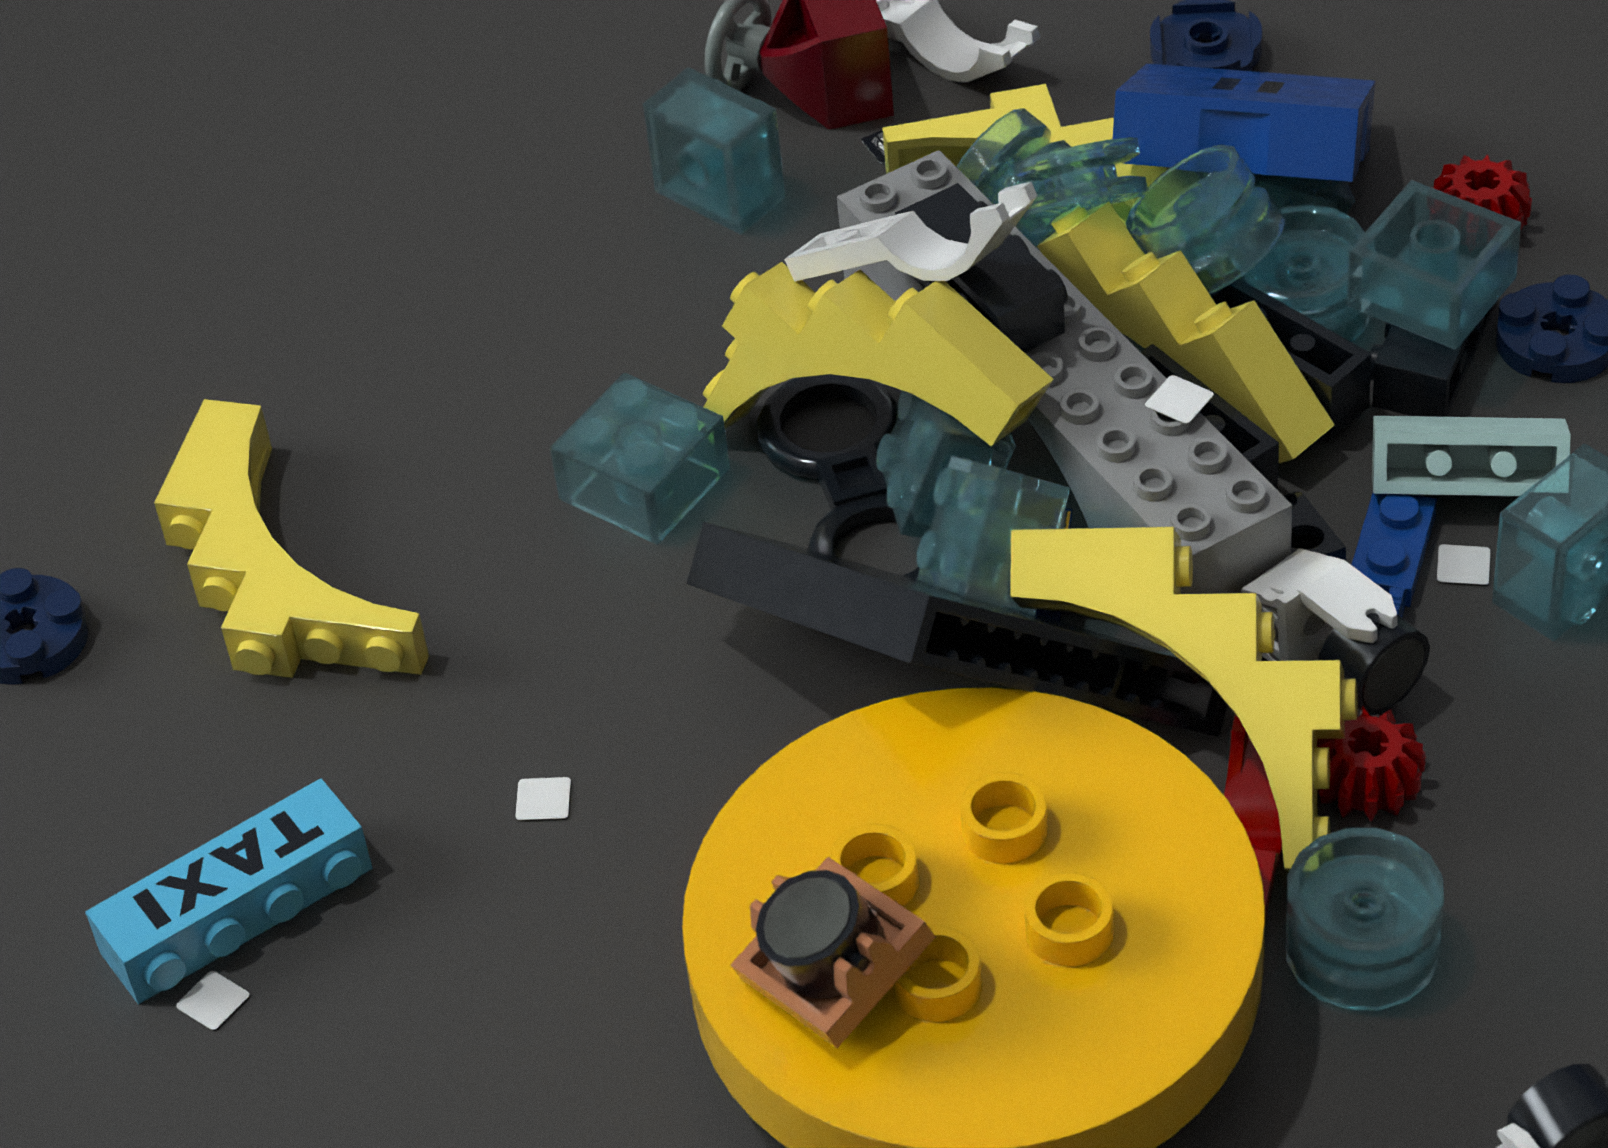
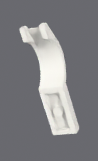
M876 0L887 26L888 38L903 42L910 54L929 71L949 81L969 82L1005 68L1016 55L1040 39L1038 26L1014 20L1008 25L1006 38L1002 42L989 44L975 40L957 28L943 12L938 0Z
M1032 181L1001 190L998 193L999 204L976 209L970 214L971 236L968 244L945 239L928 228L914 211H909L820 233L784 260L794 282L884 260L890 262L899 271L923 281H948L970 269L1000 246L1037 198V193Z

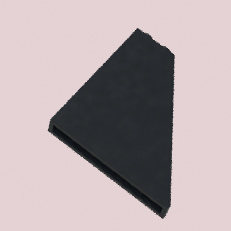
M703 522L686 583L690 586L911 664L1024 691L1062 696L1108 711L1219 737L1228 705L1210 683L1171 653L809 548Z

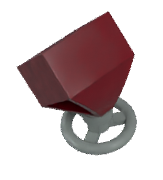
M725 0L718 10L711 25L705 48L706 77L716 92L724 95L736 93L751 81L757 71H760L794 104L828 130L894 116L888 30L876 0H782L773 22L769 0ZM751 3L754 12L743 24H736L733 20L736 13L745 4ZM724 40H726V51L728 57L725 72L723 74L721 67V56Z

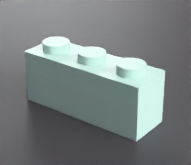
M1373 416V494L1568 497L1571 434L1566 420L1557 418Z

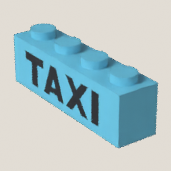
M322 778L88 909L85 913L100 954L137 1004H140L161 991L171 989L183 978L214 960L233 953L242 944L278 923L290 920L301 910L335 890L349 886L358 877L373 868L362 826Z

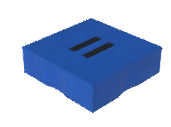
M1145 64L1116 90L1111 163L1233 171L1353 182L1359 170V162L1364 161L1370 149L1375 80Z

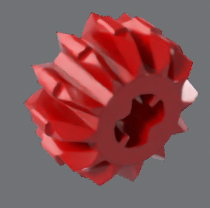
M1488 154L1483 160L1474 161L1470 157L1463 155L1459 165L1444 164L1441 175H1439V178L1434 179V187L1430 191V206L1432 207L1435 231L1447 233L1450 244H1457L1463 241L1469 242L1473 251L1479 244L1487 243L1493 248L1499 249L1503 239L1518 240L1520 231L1523 229V226L1527 225V219L1531 216L1532 198L1530 197L1526 173L1514 171L1511 160H1504L1499 163L1492 162Z
M1363 705L1357 714V720H1345V738L1317 739V748L1328 747L1330 755L1329 789H1317V793L1320 795L1321 803L1338 802L1342 818L1354 810L1364 811L1369 821L1372 822L1379 809L1398 816L1404 801L1416 800L1417 793L1421 789L1422 772L1425 771L1426 754L1423 751V744L1417 742L1413 723L1396 724L1391 709L1381 716L1375 717L1370 716Z

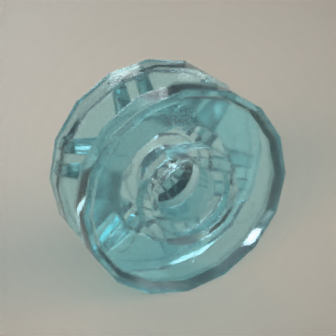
M1127 137L1082 144L1040 154L1014 163L1013 168L1016 181L1044 182L1046 192L1037 195V198L1023 215L1024 220L1056 217L1074 210L1078 206L1085 208L1087 211L1108 201L1113 205L1148 194L1146 177L1117 176L1115 167L1140 155L1138 138Z

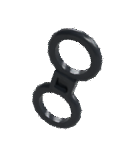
M827 374L798 377L790 380L765 400L756 422L760 447L772 463L795 476L819 480L831 509L817 523L808 548L834 556L839 541L852 529L869 522L885 520L907 523L920 530L929 540L932 547L927 559L914 571L902 576L936 586L941 585L950 576L958 555L955 530L938 508L916 496L893 492V485L882 459L894 448L902 425L898 403L887 389L871 379ZM836 397L853 400L868 408L876 419L871 433L860 443L840 451L817 452L803 449L790 442L782 431L786 418L799 406L823 398Z

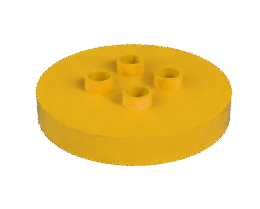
M989 687L953 688L920 692L884 700L851 711L818 726L788 744L763 763L739 786L719 811L698 850L691 868L684 897L682 930L685 961L693 1009L702 1042L714 1069L730 1094L757 1124L787 1148H1156L1192 1120L1222 1087L1239 1061L1249 1039L1261 999L1265 928L1263 885L1257 858L1248 835L1228 800L1211 779L1187 756L1158 735L1129 719L1097 706L1035 691L1029 692L1018 689ZM827 857L925 921L936 936L838 1048H835L744 982L731 967V963L757 936L751 928L750 905L753 901L757 899L763 903L766 902L775 892L772 880L777 875L792 878L807 871H815Z

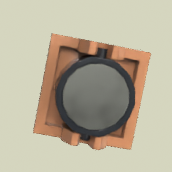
M827 857L815 871H807L792 878L777 875L772 880L775 892L766 902L763 903L757 899L753 901L750 905L751 928L757 936L731 963V967L744 982L835 1048H838L936 936L925 921Z

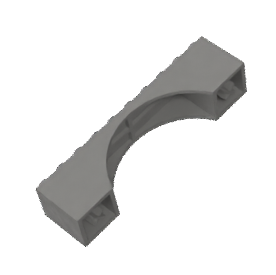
M940 150L837 196L840 229L893 216L895 212L957 183L977 202L983 201L988 206L994 204ZM1014 227L1010 234L1021 237L1027 245L1030 254L1047 270H1054L1061 277L1067 290L1068 300L1064 304L1065 333L1025 352L1026 355L1054 379L1028 420L1059 466L1075 496L1088 527H1174L1181 539V546H1191L1193 557L1192 586L1181 587V594L1241 593L1243 587L1291 555L1292 504L1200 412L1190 423L1185 424L1146 407V401L1167 378ZM887 260L844 270V279L858 270L863 271L895 301L910 288H914L918 292L926 288L918 278L899 271Z

